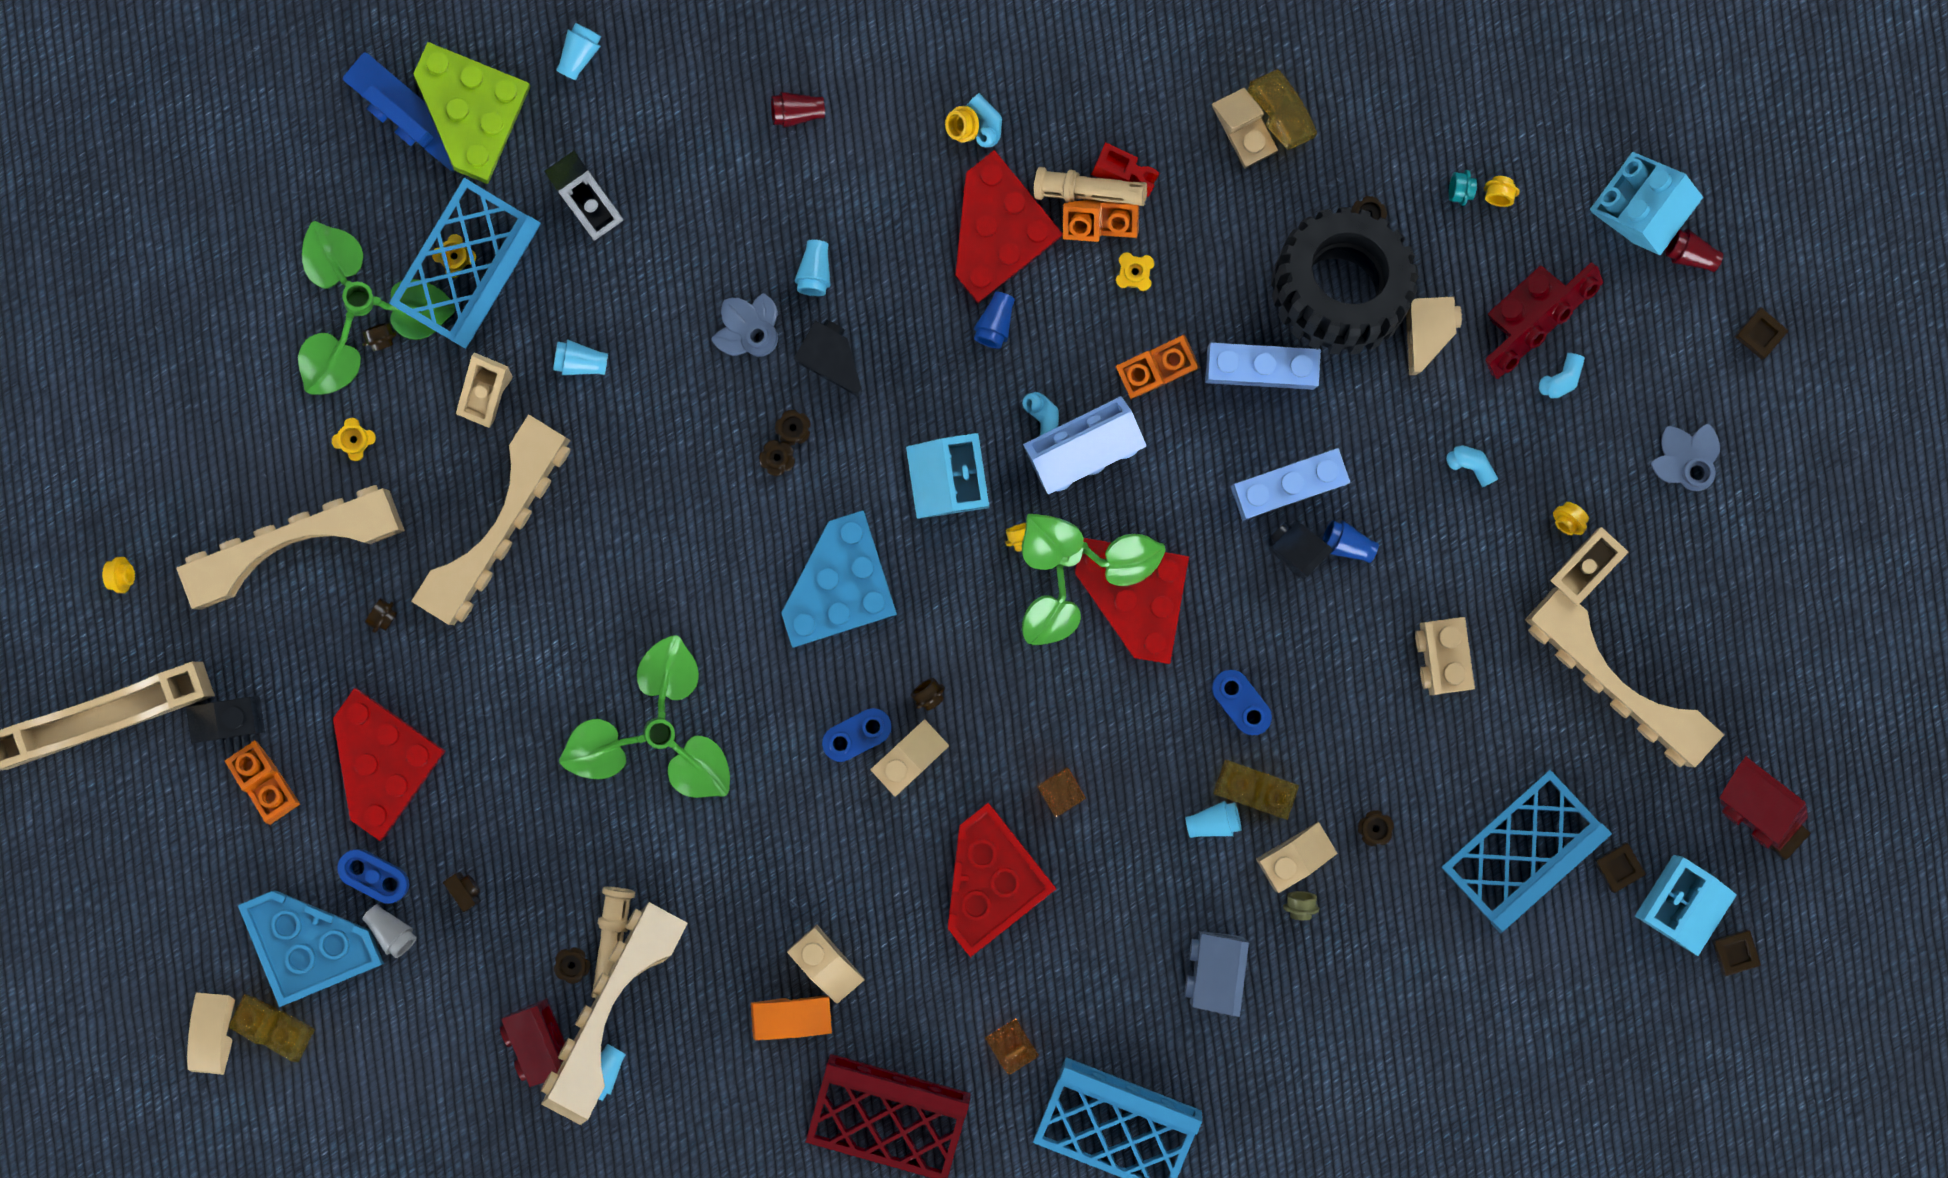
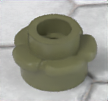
M1304 891L1288 893L1287 904L1283 905V909L1290 912V917L1295 920H1310L1313 914L1319 912L1320 908L1316 904L1317 896Z

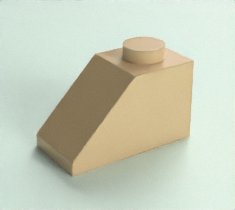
M1455 297L1417 298L1412 301L1411 307L1406 314L1409 375H1417L1422 372L1456 334V328H1461V307L1455 306Z
M1600 527L1568 559L1550 581L1578 606L1627 555L1628 551L1606 530Z
M924 719L870 770L896 797L943 753L949 745Z
M1317 822L1256 858L1273 889L1280 893L1312 874L1338 853L1320 823Z
M817 924L787 951L806 975L836 1004L865 980Z

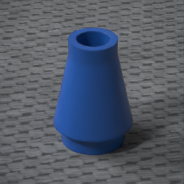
M1003 292L994 293L991 302L974 326L976 331L974 339L978 343L990 348L1000 349L1003 342L1008 341L1012 307L1015 302L1012 296Z
M1332 520L1322 537V540L1333 549L1330 553L1331 555L1363 560L1368 563L1373 561L1379 547L1377 542L1370 540L1343 520L1340 522Z

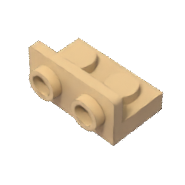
M1465 617L1420 623V630L1415 631V639L1418 652H1424L1425 667H1420L1423 689L1428 688L1429 695L1475 689Z

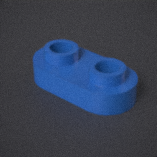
M1236 670L1222 671L1214 678L1212 683L1213 696L1237 728L1248 735H1259L1265 732L1272 720L1271 711L1248 679ZM1228 681H1234L1238 686V690L1234 695H1228L1225 692L1224 687ZM1251 710H1256L1260 714V720L1256 724H1250L1247 720V714Z
M870 708L830 728L822 740L823 750L834 761H847L884 742L891 733V720L880 709ZM872 719L877 720L880 724V730L875 734L869 733L866 729L867 722ZM839 736L844 737L848 743L846 749L842 751L834 747V740Z
M354 849L348 851L338 862V875L345 884L382 903L397 902L408 892L409 879L407 874L399 867L366 850ZM356 860L364 864L362 874H357L353 870V864ZM388 877L394 878L397 882V887L394 891L388 890L385 886V881Z

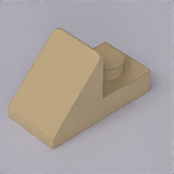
M1245 88L1212 104L1244 169L1278 152L1262 120L1264 112Z
M474 352L471 356L456 414L490 428L495 421L502 393L513 377L509 367Z

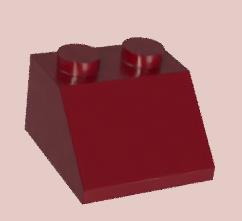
M1747 756L1741 761L1719 797L1721 805L1724 807L1721 812L1739 826L1743 822L1754 830L1751 836L1767 849L1773 845L1780 851L1808 818L1806 802Z
M543 999L501 1019L503 1026H500V1033L506 1046H513L518 1058L514 1060V1066L521 1081L527 1080L529 1087L544 1083L551 1071L557 1074L563 1063V1060L559 1059L558 1056L566 1042L548 999Z

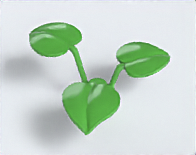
M316 221L310 224L302 247L304 271L313 284L323 289L335 286L340 280L345 287L342 297L344 306L348 311L339 341L329 333H318L305 340L299 351L298 366L305 392L311 395H324L346 387L357 376L361 365V356L357 349L345 345L348 339L354 316L367 315L372 310L373 305L392 311L390 317L391 325L402 337L419 340L431 336L436 331L391 304L382 301L379 297H373L372 291L367 284L347 280L346 277L356 275L363 264L362 248L351 234ZM402 281L392 287L391 299ZM426 283L432 304L450 300L439 288ZM423 285L407 288L400 302L412 309L427 306ZM454 304L433 308L437 324L442 326L455 313ZM429 310L419 312L432 320Z
M1028 514L1022 542L1023 558L1030 567L1035 569L1047 570L1056 567L1059 596L1057 599L1049 595L1040 596L1030 604L1022 622V634L1025 641L1032 645L1049 644L1065 639L1077 629L1081 614L1074 602L1065 601L1064 566L1076 565L1081 560L1082 554L1085 553L1100 567H1107L1105 577L1109 583L1118 586L1133 585L1147 578L1158 567L1165 553L1164 543H1159L1142 534L1123 535L1115 539L1108 546L1105 553L1106 559H1102L1089 548L1086 542H1083V535L1074 524L1052 516Z
M673 635L657 642L647 651L639 663L637 669L639 689L642 693L649 696L659 695L658 717L646 723L643 735L618 740V732L611 723L601 719L587 720L577 726L571 733L566 747L559 758L560 764L565 769L584 778H609L619 773L626 764V755L621 746L647 742L656 749H663L669 746L678 753L669 762L668 777L673 788L682 795L702 798L722 797L728 794L730 772L721 748L713 740L697 735L691 737L683 749L673 741L675 738L674 727L665 720V698L682 700L694 691L698 683L699 672L696 661L679 636Z

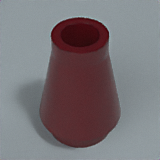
M781 91L779 95L771 96L773 125H782V128L814 119L824 118L825 105L823 96L814 97Z
M1689 229L1685 231L1679 230L1665 250V255L1671 258L1672 263L1707 269L1711 272H1715L1723 260V252L1716 250Z

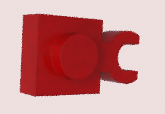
M1105 142L1091 175L1097 178L1146 182L1147 197H1149L1159 172L1152 167L1136 165L1138 157Z

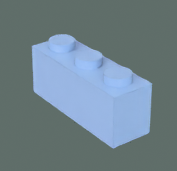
M1210 343L1207 347L1205 383L1314 390L1319 386L1321 349Z
M1122 396L1024 443L1023 446L1038 479L1047 494L1055 491L1065 490L1073 482L1087 475L1097 474L1105 466L1120 459L1132 457L1138 450L1146 447V443L1131 409Z
M1339 448L1235 483L1230 487L1243 521L1345 486L1350 483Z

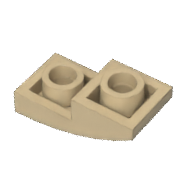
M196 992L188 1035L187 1063L189 1071L224 1075L233 1040L227 1036L235 999L231 996Z

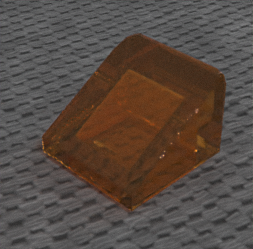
M1068 767L1037 784L1039 791L1055 818L1086 799Z
M1016 1018L985 1037L999 1063L1009 1075L1039 1056Z

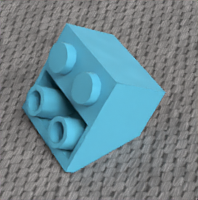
M1632 152L1592 205L1590 211L1633 244L1661 255L1703 199V196L1685 173Z
M978 433L941 438L906 446L917 519L989 508Z
M1673 855L1635 917L1694 955L1699 956L1737 894L1717 878L1686 858Z

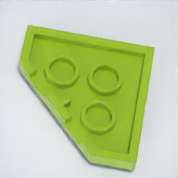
M427 42L413 73L418 89L423 96L454 171L488 184L528 94L530 83Z

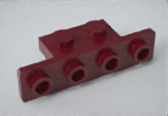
M1591 262L1566 286L1540 265L1488 313L1490 321L1509 336L1485 360L1492 376L1499 379L1505 373L1511 372L1525 354L1532 348L1540 346L1549 332L1558 324L1566 322L1583 301L1592 298L1603 284V279L1597 265Z

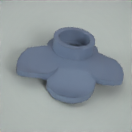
M763 293L754 300L752 305L740 298H728L723 301L721 315L726 327L712 337L714 345L722 352L731 356H738L746 352L756 357L770 354L778 343V333L774 327L778 310L773 300ZM759 332H763V340L755 343L754 336Z
M1705 424L1691 436L1679 428L1667 426L1661 439L1664 456H1660L1651 462L1655 474L1667 483H1681L1691 491L1707 489L1715 479L1716 471L1713 462L1720 453V443L1715 430L1710 424ZM1694 466L1698 467L1702 472L1699 480L1693 479L1690 475V470Z

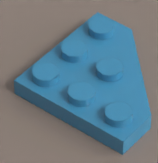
M864 510L831 520L826 525L781 613L792 648L897 615Z
M274 890L238 905L279 1007L384 964L370 929Z

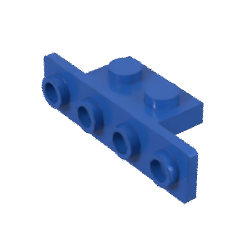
M363 53L343 76V80L370 103L366 109L382 123L388 118L397 125L398 128L394 133L409 146L417 142L447 169L455 172L428 112L425 101L368 53Z

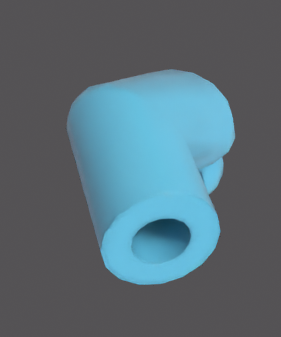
M1567 353L1561 373L1553 377L1546 375L1541 378L1539 382L1540 393L1542 395H1549L1550 398H1560L1573 391L1578 385L1585 357L1574 353Z
M1034 392L1024 397L1022 402L1024 410L1041 423L1040 436L1059 426V410L1044 394Z

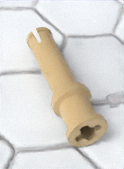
M1038 167L1034 181V196L1036 200H1042L1044 197L1062 198L1066 203L1077 201V199H1089L1144 206L1147 197V183L1080 176L1075 170L1061 173L1047 171L1045 167Z
M609 886L602 889L605 900L602 917H599L597 922L601 929V939L593 988L602 973L608 975L614 964L609 961V957L618 941H623L624 932H628L625 926L628 922L630 900L635 898V891ZM591 993V997L596 999L597 995Z

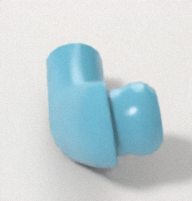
M978 93L967 104V106L975 111L979 118V130L976 141L981 147H993L1001 138L1002 117Z
M1461 445L1455 447L1454 451L1447 454L1446 460L1451 469L1458 470L1464 467L1473 470L1482 488L1498 480L1490 462L1482 451Z

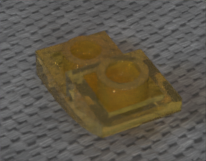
M1279 69L1250 82L1247 92L1269 115L1266 123L1267 128L1287 150L1316 137L1317 131L1306 107Z
M1225 759L1213 794L1288 820L1300 785Z
M244 994L228 1027L255 1044L265 1045L291 1062L300 1061L315 1031L313 1027L247 994Z

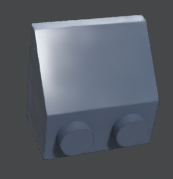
M1199 931L1198 939L1191 940L1189 961H1195L1193 976L1187 975L1185 997L1190 998L1192 1007L1240 1017L1249 942L1243 936Z

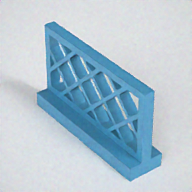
M464 178L389 304L467 349L541 223ZM466 189L481 196L484 211L466 216L462 215L459 201ZM486 200L499 208L488 210ZM457 207L459 217L449 219ZM505 211L517 218L510 232L499 235L494 234L490 214ZM486 216L491 236L469 241L464 221ZM460 222L465 243L444 247L440 234L445 225ZM438 238L440 249L430 251ZM506 238L501 248L498 250L496 240ZM492 241L496 254L492 263L476 267L471 246ZM467 247L472 268L451 273L445 252ZM441 253L447 274L425 279L421 265L426 256ZM419 269L421 280L411 282ZM487 269L480 281L477 271ZM473 272L477 284L474 293L457 298L452 277ZM448 278L453 299L432 304L426 283ZM423 285L427 306L412 309L400 302L407 288ZM469 300L461 313L458 302ZM455 304L458 319L451 331L437 324L433 308ZM429 310L432 320L419 312Z
M1549 770L1441 868L1501 934L1612 833L1603 823L1600 824L1559 778ZM1548 781L1560 792L1559 807L1538 806V790ZM1533 796V805H1523ZM1564 797L1574 808L1564 807ZM1517 809L1533 810L1532 831L1511 830V815ZM1538 811L1559 812L1558 833L1537 831ZM1564 812L1579 813L1589 825L1579 834L1563 833ZM1506 820V830L1496 829ZM1489 834L1506 835L1505 856L1483 854L1484 839ZM1510 835L1532 836L1531 857L1510 856ZM1537 836L1558 837V853L1552 858L1536 857ZM1563 838H1574L1563 848ZM1479 844V854H1468ZM1463 858L1479 859L1478 880L1462 879L1452 867ZM1483 859L1505 860L1504 881L1482 880ZM1509 861L1531 862L1530 878L1524 883L1509 882ZM1536 862L1546 863L1535 873ZM1468 884L1478 885L1477 894ZM1482 885L1504 886L1503 902L1493 911L1482 901ZM1508 886L1519 887L1508 897Z
M1066 1057L1033 1143L1121 1178H1151L1146 1167L1165 1160L1170 1170L1168 1178H1177L1195 1134L1197 1135L1202 1124V1110ZM1063 1087L1079 1092L1083 1104L1065 1111L1059 1099ZM1086 1095L1095 1099L1088 1101ZM1103 1102L1113 1105L1118 1117L1098 1124L1091 1107ZM1057 1106L1059 1113L1052 1116L1054 1109ZM1120 1109L1128 1111V1113L1122 1114ZM1087 1110L1094 1127L1075 1134L1068 1117ZM1136 1116L1146 1118L1152 1130L1133 1138L1126 1120ZM1059 1120H1063L1070 1135L1059 1141L1044 1136L1048 1125ZM1154 1122H1156V1123H1158V1124H1161V1125H1163V1126H1160V1127L1156 1128V1125H1155ZM1121 1123L1128 1140L1109 1147L1102 1130ZM1172 1129L1186 1134L1182 1145L1169 1151L1166 1150L1160 1134ZM1097 1133L1104 1150L1092 1155L1083 1152L1078 1140ZM1155 1136L1162 1153L1143 1161L1136 1144ZM1073 1142L1075 1148L1068 1146V1144ZM1131 1146L1138 1163L1127 1168L1117 1165L1112 1154ZM1177 1155L1174 1164H1172L1170 1157ZM1107 1156L1109 1161L1103 1160L1101 1158ZM1142 1170L1143 1175L1137 1173L1136 1171Z

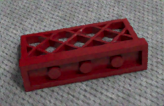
M830 1054L805 1143L930 1178H948L964 1119L968 1111L971 1093ZM829 1083L845 1087L851 1099L834 1107L826 1095ZM854 1090L859 1091V1092H862V1093L856 1095L855 1092H854ZM874 1095L881 1098L886 1109L869 1117L860 1100ZM889 1100L895 1101L897 1103L891 1105ZM825 1104L828 1111L821 1114L823 1105ZM855 1104L864 1121L846 1129L838 1112ZM905 1105H909L917 1109L921 1119L904 1127L895 1111ZM924 1110L930 1111L932 1113L927 1115ZM890 1114L899 1131L882 1139L873 1122ZM941 1115L955 1118L954 1129L939 1137L931 1120ZM831 1116L841 1133L832 1138L815 1134L818 1123ZM925 1124L934 1141L917 1149L908 1133ZM867 1126L876 1143L867 1148L856 1146L850 1135ZM903 1136L911 1153L902 1158L894 1157L890 1154L886 1144ZM845 1138L847 1143L841 1142L840 1140ZM950 1140L947 1150L943 1143ZM938 1146L945 1157L942 1170L927 1166L921 1155ZM880 1148L883 1153L876 1152L875 1150ZM916 1158L918 1163L912 1162L910 1160Z

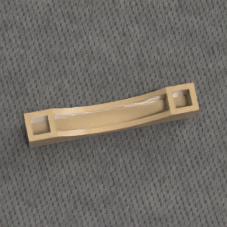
M528 414L509 445L511 458L510 485L504 506L495 524L485 537L468 553L447 565L431 570L411 602L448 625H455L457 621L462 623L467 618L474 605L469 601L477 589L482 592L493 575L489 570L496 558L501 561L508 553L512 542L508 539L516 527L522 529L532 513L528 507L535 496L540 499L548 489L551 480L547 477L555 465L561 467L571 451L567 447L570 442L568 438Z
M373 485L357 491L358 498L344 503L343 498L323 504V511L310 516L308 511L288 518L289 524L276 529L274 525H269L254 531L255 538L241 542L240 538H235L220 544L221 551L207 556L206 551H202L186 557V564L176 569L191 608L201 610L235 597L244 580L257 565L274 552L292 543L315 537L336 536L373 544L404 532V527L390 491L384 488L378 490L377 485Z
M1554 587L1525 619L1531 625L1528 631L1534 638L1544 645L1547 642L1551 643L1558 650L1555 656L1570 669L1576 666L1586 675L1582 680L1598 694L1603 690L1613 700L1610 706L1621 716L1627 718L1630 715L1640 724L1637 730L1652 743L1658 740L1665 746L1667 750L1664 754L1678 767L1681 768L1683 765H1686L1687 767L1695 768L1724 736L1698 710L1677 709L1658 704L1639 695L1624 684L1608 667L1597 648L1590 627L1588 611L1580 604L1576 606L1557 587Z
M192 661L96 699L1 729L0 771L9 770L214 697L215 694L204 663Z
M650 902L641 911L638 909L633 911L625 926L626 929L630 930L629 935L624 943L620 940L618 941L609 957V961L614 963L608 975L605 973L600 975L592 990V993L597 995L591 1007L585 1005L575 1023L576 1026L580 1027V1030L574 1040L567 1039L558 1056L559 1059L563 1060V1063L557 1074L553 1071L550 1072L541 1089V1092L546 1094L541 1105L579 1125H582L589 1119L605 1087L601 1069V1043L604 1026L611 1008L624 987L633 978L645 970L663 963L672 955L688 924L687 922Z

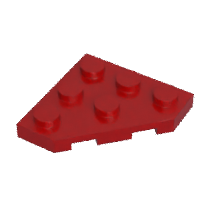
M995 150L966 172L955 276L979 304L1063 236V233Z
M1084 538L1083 542H1086L1095 554L1102 559H1106L1105 553L1111 542ZM1165 552L1158 567L1147 578L1133 585L1118 586L1107 581L1105 577L1107 567H1100L1085 553L1082 554L1081 560L1076 564L1075 575L1120 637L1132 657L1165 664L1171 663L1189 556Z
M354 688L333 717L349 816L353 823L379 841H383L446 750L358 688Z
M989 802L959 825L948 930L971 958L1057 889Z

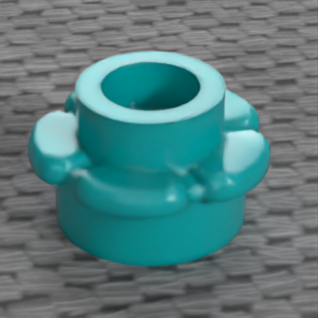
M1465 170L1464 173L1454 172L1449 184V200L1459 202L1461 206H1465L1468 200H1473L1477 190V180L1470 178L1471 173L1469 170Z

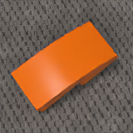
M1089 199L1068 202L1063 205L1064 240L1099 242L1101 236L1137 238L1139 205Z
M1185 335L1116 366L1130 399L1145 394L1200 368Z
M254 740L225 760L241 790L248 793L265 823L271 825L300 805L277 767L257 741Z
M822 995L793 1000L781 998L751 1003L754 1040L832 1034L830 999L828 996Z

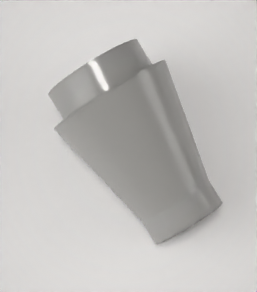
M379 904L370 908L362 918L386 955L391 953L394 958L402 956L417 939L412 933V927L385 911Z

